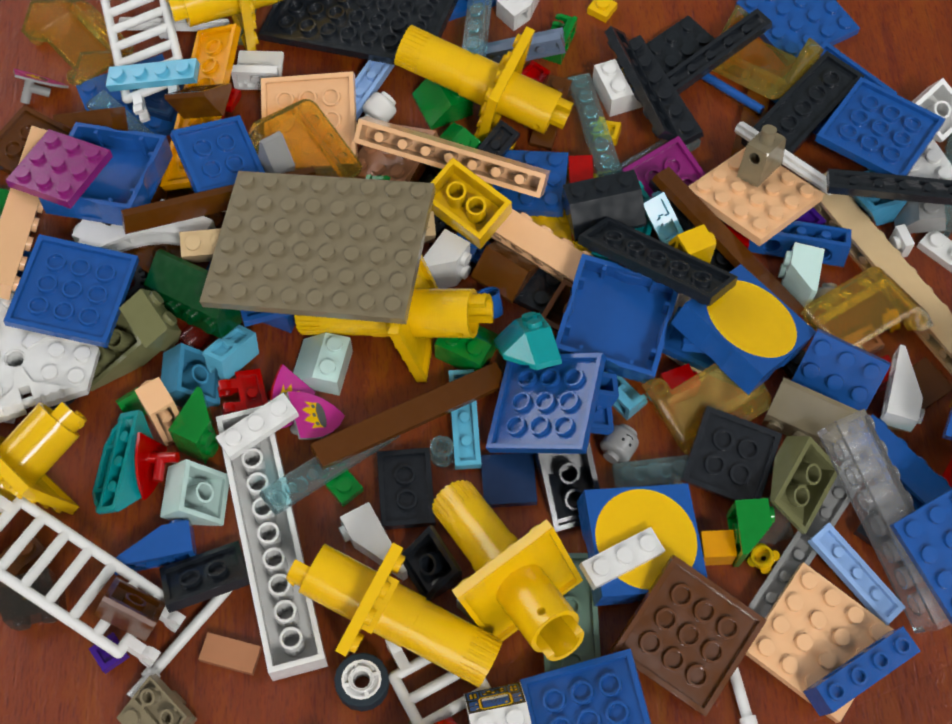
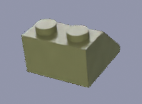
M140 289L119 309L146 349L166 352L178 344L181 330L176 324L177 319L171 312L167 311L163 305V298L156 291Z

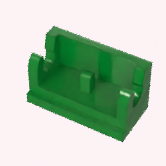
M559 13L556 14L555 19L562 20L564 23L553 21L551 29L563 27L565 51L567 53L576 33L578 17ZM566 53L542 59L561 65Z

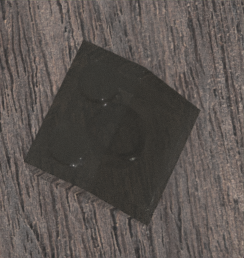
M45 568L30 587L46 596L59 578L49 568ZM26 573L16 575L15 577L21 580ZM0 581V613L3 622L11 629L18 631L26 630L32 626L31 624L58 621V619ZM64 590L55 603L67 611Z

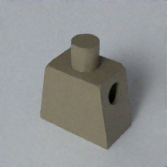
M767 124L762 127V130L747 144L737 177L756 187L760 186L783 162L786 138L777 133L775 126Z

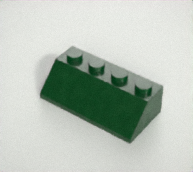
M159 249L153 259L144 287L145 290L156 291L163 298V305L167 311L187 324L196 326L207 334H212L220 339L242 323L240 310L202 307L199 301L208 270Z

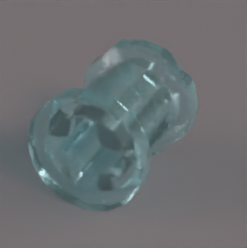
M437 436L431 441L430 457L432 463L438 467L450 465L454 459L452 440L447 436Z

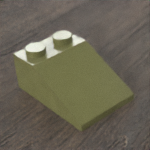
M120 312L108 348L97 346L100 350V356L90 391L96 390L144 366L160 352L144 347L122 312Z
M786 436L774 459L770 502L801 534H806L841 469L811 436Z

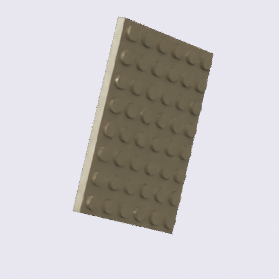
M238 171L199 301L202 307L406 324L436 190L434 183Z

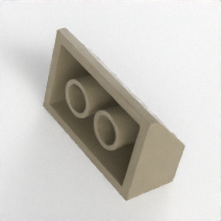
M783 378L762 425L786 436H811L828 456L835 457L859 410Z

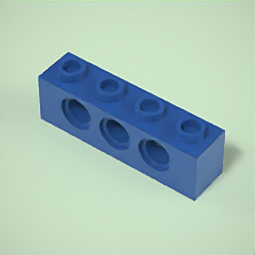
M794 221L760 247L749 240L748 250L753 253L785 257L786 251H791L794 243L797 242L825 249L822 264L844 267L851 248L852 229Z
M904 626L886 633L803 692L819 716L834 713L920 652V649Z

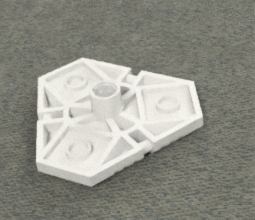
M12 291L9 300L0 298V423L26 415V409L36 406L39 402L51 407L61 402L64 403L88 395L100 356V350L95 345L5 326L3 320L15 291ZM32 393V396L22 399V395Z

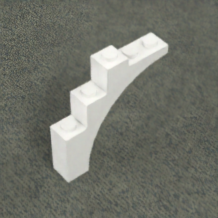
M201 216L125 234L123 226L114 224L108 226L101 222L82 219L75 226L72 237L77 243L124 252L147 245H180L179 232L216 229L212 219Z

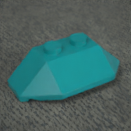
M524 313L521 315L522 318L515 319L494 339L496 348L503 359L519 365H529L534 370L562 364L551 326L540 313Z
M140 410L120 413L117 419L118 423L112 429L104 444L92 492L93 501L96 506L95 511L98 514L119 512L142 498L135 473L137 433L141 432L152 439L153 437L145 416Z

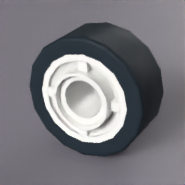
M367 653L352 654L344 659L337 668L334 678L335 689L342 703L352 710L361 712L372 710L380 705L386 698L390 686L388 671L383 662L376 656ZM361 676H366L370 679L369 684L364 688H358L354 685L356 679Z

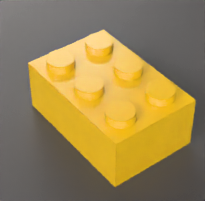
M453 157L431 182L434 183L436 188L431 211H434V215L479 249L485 245L512 213V201Z

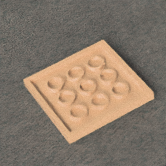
M353 71L261 78L262 139L280 130L295 163V170L311 166L314 169L357 166V143L353 142L357 128L355 73Z
M745 147L688 187L719 219L760 247L821 202L824 193L781 165L758 187L737 177Z
M803 562L798 566L765 617L766 623L745 655L810 703L803 692L804 690L894 629L886 625L882 620ZM854 699L834 713L826 716L835 723L841 722Z

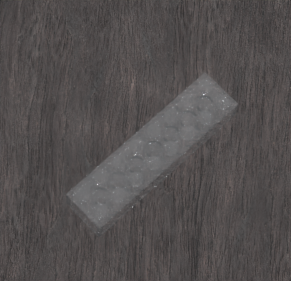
M862 409L818 431L817 434L897 598L906 607L904 612L914 633L936 631L951 625L889 526L915 509L912 496L904 489L900 481L899 470L891 463L886 444L879 438L875 430L873 418L867 414L865 409Z

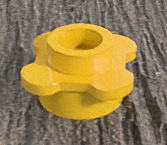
M760 543L752 550L747 562L750 567L760 569L762 574H769L772 571L773 564L780 559V554L776 550L772 551L764 543ZM766 557V560L762 561L761 558Z

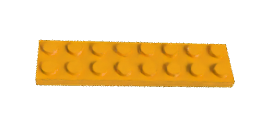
M237 23L197 31L191 58H197L200 63L198 81L193 84H184V89L191 86L229 83L241 28ZM177 113L174 130L220 120L222 116L184 119ZM171 139L170 149L173 157L162 177L160 186L165 191L191 188V183Z

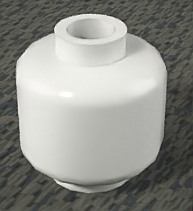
M384 91L381 93L374 92L362 106L365 116L389 122L397 112L395 107L396 101Z

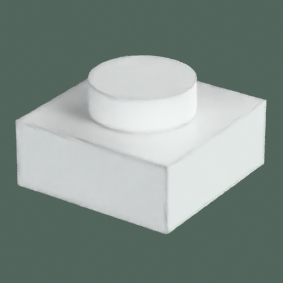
M905 224L896 226L889 238V242L900 251L903 258L908 257L915 245Z

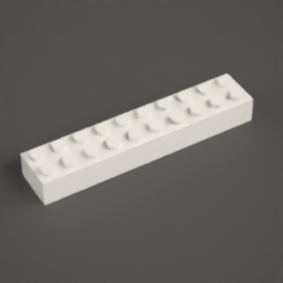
M262 406L217 416L216 421L219 434ZM273 433L232 461L223 450L268 674L272 681L328 667L314 601L298 593L300 587L297 585L293 587L286 580L294 560L296 559L304 564L305 561L276 433Z

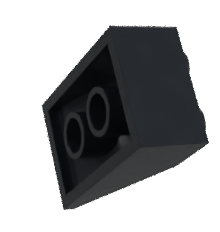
M590 441L586 454L533 453L539 481L554 530L557 532L581 526L577 500L584 490L600 489Z

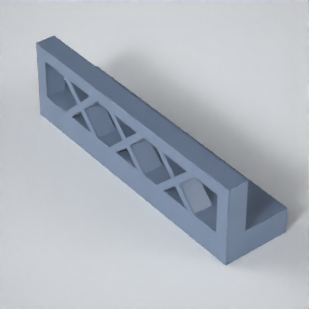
M563 27L534 33L526 61L566 53ZM516 37L475 45V49L471 50V52L500 63L504 54L507 55L508 51L512 52L514 48L512 45Z

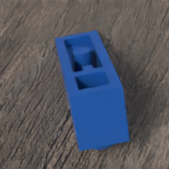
M172 520L169 524L161 525L118 555L116 559L137 572L166 566L195 556L197 551L194 529L189 520Z

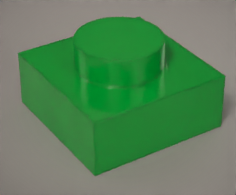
M135 389L116 400L123 413L140 410L144 416L147 414L134 391Z
M345 469L326 484L328 491L342 507L364 491L362 485L348 469Z

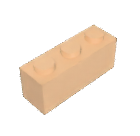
M159 377L145 381L134 391L152 425L167 447L174 443L168 429L178 416L179 411Z

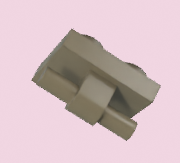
M157 674L150 675L117 716L121 724H194L197 721V718L185 706L186 701L176 690L171 691Z

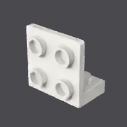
M240 50L237 65H233L231 72L234 88L238 90H261V78L282 77L284 52Z

